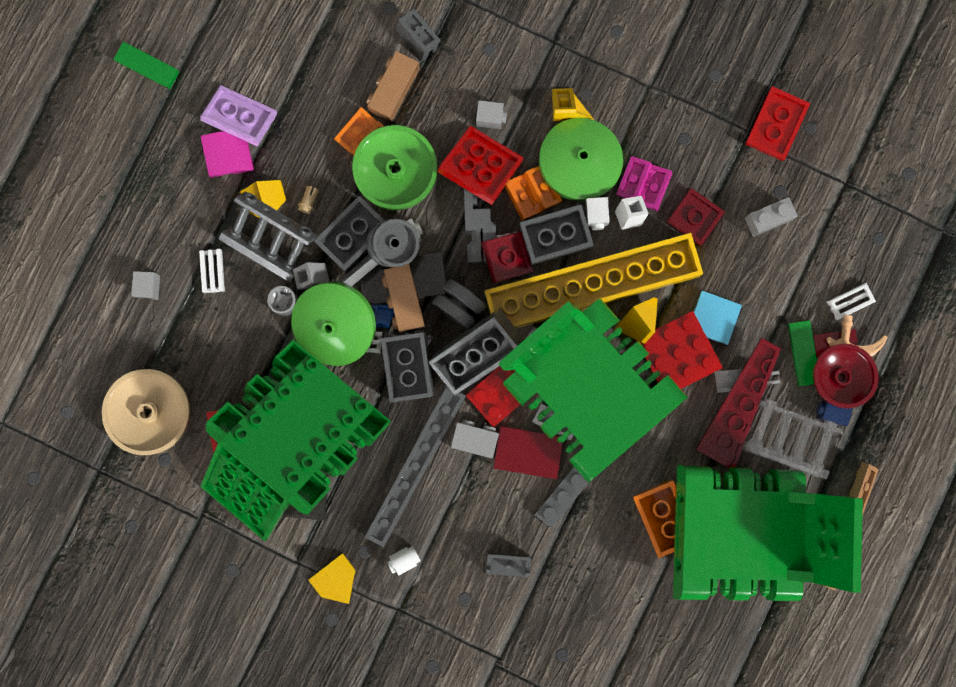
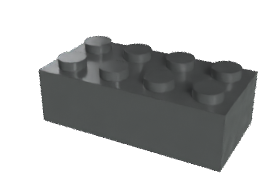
M499 308L436 351L428 363L452 393L456 395L500 366L498 363L525 339Z

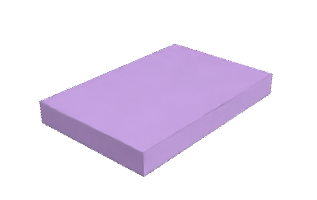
M220 85L200 118L201 121L258 146L275 119L277 110Z

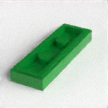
M125 42L121 44L113 59L115 62L169 90L179 74L176 68Z
M809 320L789 323L788 330L798 387L813 385V370L817 358L811 322Z

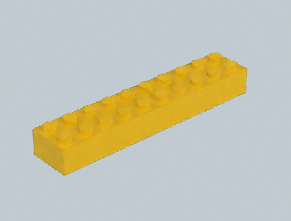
M689 233L485 290L484 294L490 314L500 308L514 327L520 328L548 320L568 301L584 310L599 298L604 303H609L698 278L703 274L692 234Z

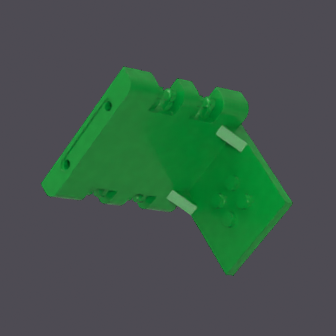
M601 298L591 304L585 311L568 301L498 363L503 370H515L503 382V385L521 406L538 393L539 397L528 406L530 410L537 408L544 400L549 407L541 411L537 418L542 420L551 411L554 412L540 426L550 439L564 427H567L568 430L557 439L559 443L564 442L571 433L577 438L574 443L567 447V453L569 454L580 444L584 446L569 462L587 483L688 398L669 375L652 389L650 388L649 384L661 373L655 371L646 381L642 379L640 374L646 371L652 363L648 360L636 371L634 367L650 353L638 341L621 355L620 351L632 340L628 337L616 348L613 346L611 341L617 338L623 331L620 327L607 338L604 334L615 326L620 319Z
M294 340L277 354L272 362L273 368L270 370V374L275 380L269 376L262 378L256 374L246 384L244 389L245 395L242 397V401L251 411L240 403H235L232 406L227 402L207 421L205 426L207 433L218 442V445L200 487L264 541L270 537L284 511L290 504L301 513L309 514L331 489L328 486L330 479L320 469L329 474V476L337 477L338 474L344 475L358 459L356 457L357 451L349 442L357 448H363L365 445L371 446L391 423L386 416Z
M677 465L673 574L674 599L707 600L709 595L714 596L717 593L718 579H720V593L722 596H726L728 600L747 601L750 596L756 595L758 580L760 594L766 596V600L800 601L803 596V582L815 583L852 593H861L863 498L806 492V477L801 470L769 469V473H765L763 476L762 490H760L761 479L758 473H753L750 468L730 467L729 472L724 473L723 488L721 489L720 473L713 471L711 467Z

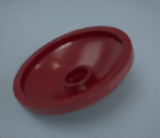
M837 344L829 347L818 357L813 370V380L819 395L829 404L839 408L849 409L863 405L874 395L878 386L879 375L875 361L864 349L852 344ZM839 374L843 376V381L838 379Z

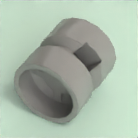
M278 286L270 291L267 302L271 310L277 314L291 316L299 297L288 287Z

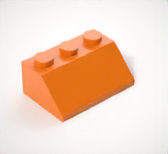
M667 480L633 496L658 558L673 553L675 544L676 486L673 480Z

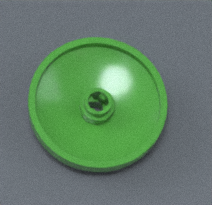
M572 118L557 124L546 135L539 152V167L543 179L555 193L568 200L585 202L586 198H600L615 185L622 171L623 154L616 136L605 125L588 118Z
M400 125L385 126L368 134L357 147L353 158V176L359 191L369 202L387 210H404L420 203L432 190L437 177V159L431 144L419 132ZM397 167L400 171L393 173L392 169Z
M333 281L316 284L298 298L292 311V330L297 343L322 364L343 366L353 363L367 352L374 340L376 332L374 312L366 298L355 288L347 284Z

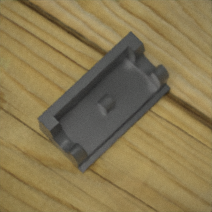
M415 9L398 19L396 31L421 61L427 58L430 51L433 53L436 51L440 39Z
M487 552L486 574L529 577L531 557L530 555Z

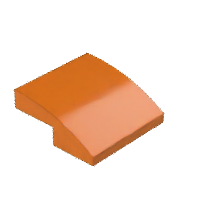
M360 107L335 136L334 140L354 156L357 147L368 134L385 126Z
M539 166L509 180L505 186L521 221L529 219L562 202L560 195L555 193L543 179Z

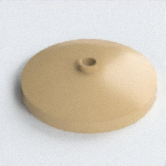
M151 369L136 370L123 375L109 388L103 401L102 421L110 439L121 449L136 455H154L170 449L182 438L190 421V403L184 388L170 375ZM147 409H151V410H152V413H150V416H147V415H146Z

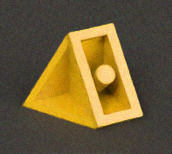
M573 88L552 89L553 121H565L572 118L594 120L574 94Z
M281 180L256 181L240 191L241 194L244 192L254 194L257 199L275 210H278L287 201ZM249 211L250 214H252V215H254V216L260 218L258 215H256V214H254L253 212Z
M651 298L633 306L614 330L620 327L623 330L621 333L646 343L655 333L658 299Z
M342 553L310 578L309 582L322 598L349 604L355 568Z

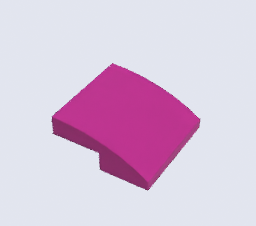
M225 131L201 136L209 177L214 178L230 173L235 175L254 170L247 141Z
M631 156L616 195L623 199L642 196L646 208L658 212L671 179L672 171Z

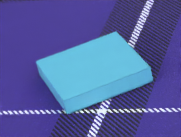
M701 291L694 313L708 339L728 345L742 305Z

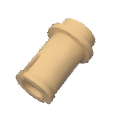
M306 186L302 201L298 203V210L305 214H310L311 211H314L313 205L319 193V190L314 188L310 196L311 186Z

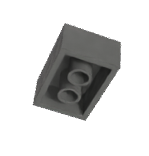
M359 196L314 242L347 273L368 254L366 246L368 233L375 224L384 220Z
M582 205L526 220L519 224L531 266L587 251L594 246Z
M426 333L381 338L390 403L433 397L434 389L431 368L428 363L429 354Z

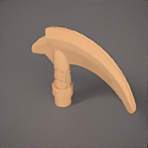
M844 315L840 339L826 338L830 347L837 344H852L849 342L850 330L853 326V316ZM883 336L871 345L858 347L864 349L872 357L883 347L887 336Z

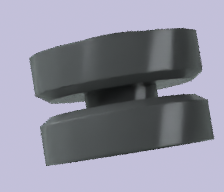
M401 219L384 220L375 224L369 231L366 239L367 251L370 257L379 265L384 267H402L416 257L419 250V236L415 228Z
M449 279L443 289L451 299L438 294L432 304L451 320L468 330L474 325L475 319L467 310L475 315H481L487 306L469 289Z

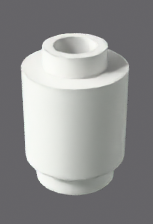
M411 546L390 555V561L387 564L393 574L397 572L398 575H401L416 567L420 559L414 547Z

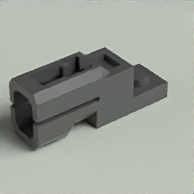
M464 189L466 234H472V241L467 245L468 265H481L480 232H483V241L496 238V225L491 222L490 209H473V207H477V196ZM483 251L484 265H487V261Z

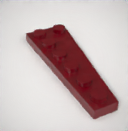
M760 338L698 443L696 450L729 469L730 467H736L754 415L758 410L759 402L765 392L768 379L781 349Z

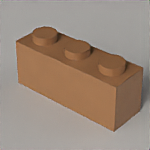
M397 51L393 57H389L386 63L387 70L385 74L379 76L376 83L378 87L375 93H371L367 99L369 112L392 123L420 69L419 62Z
M406 264L402 267L385 269V276H381L384 289H389L390 296L387 297L389 309H394L395 317H392L394 329H399V333L402 334L425 328L410 265Z

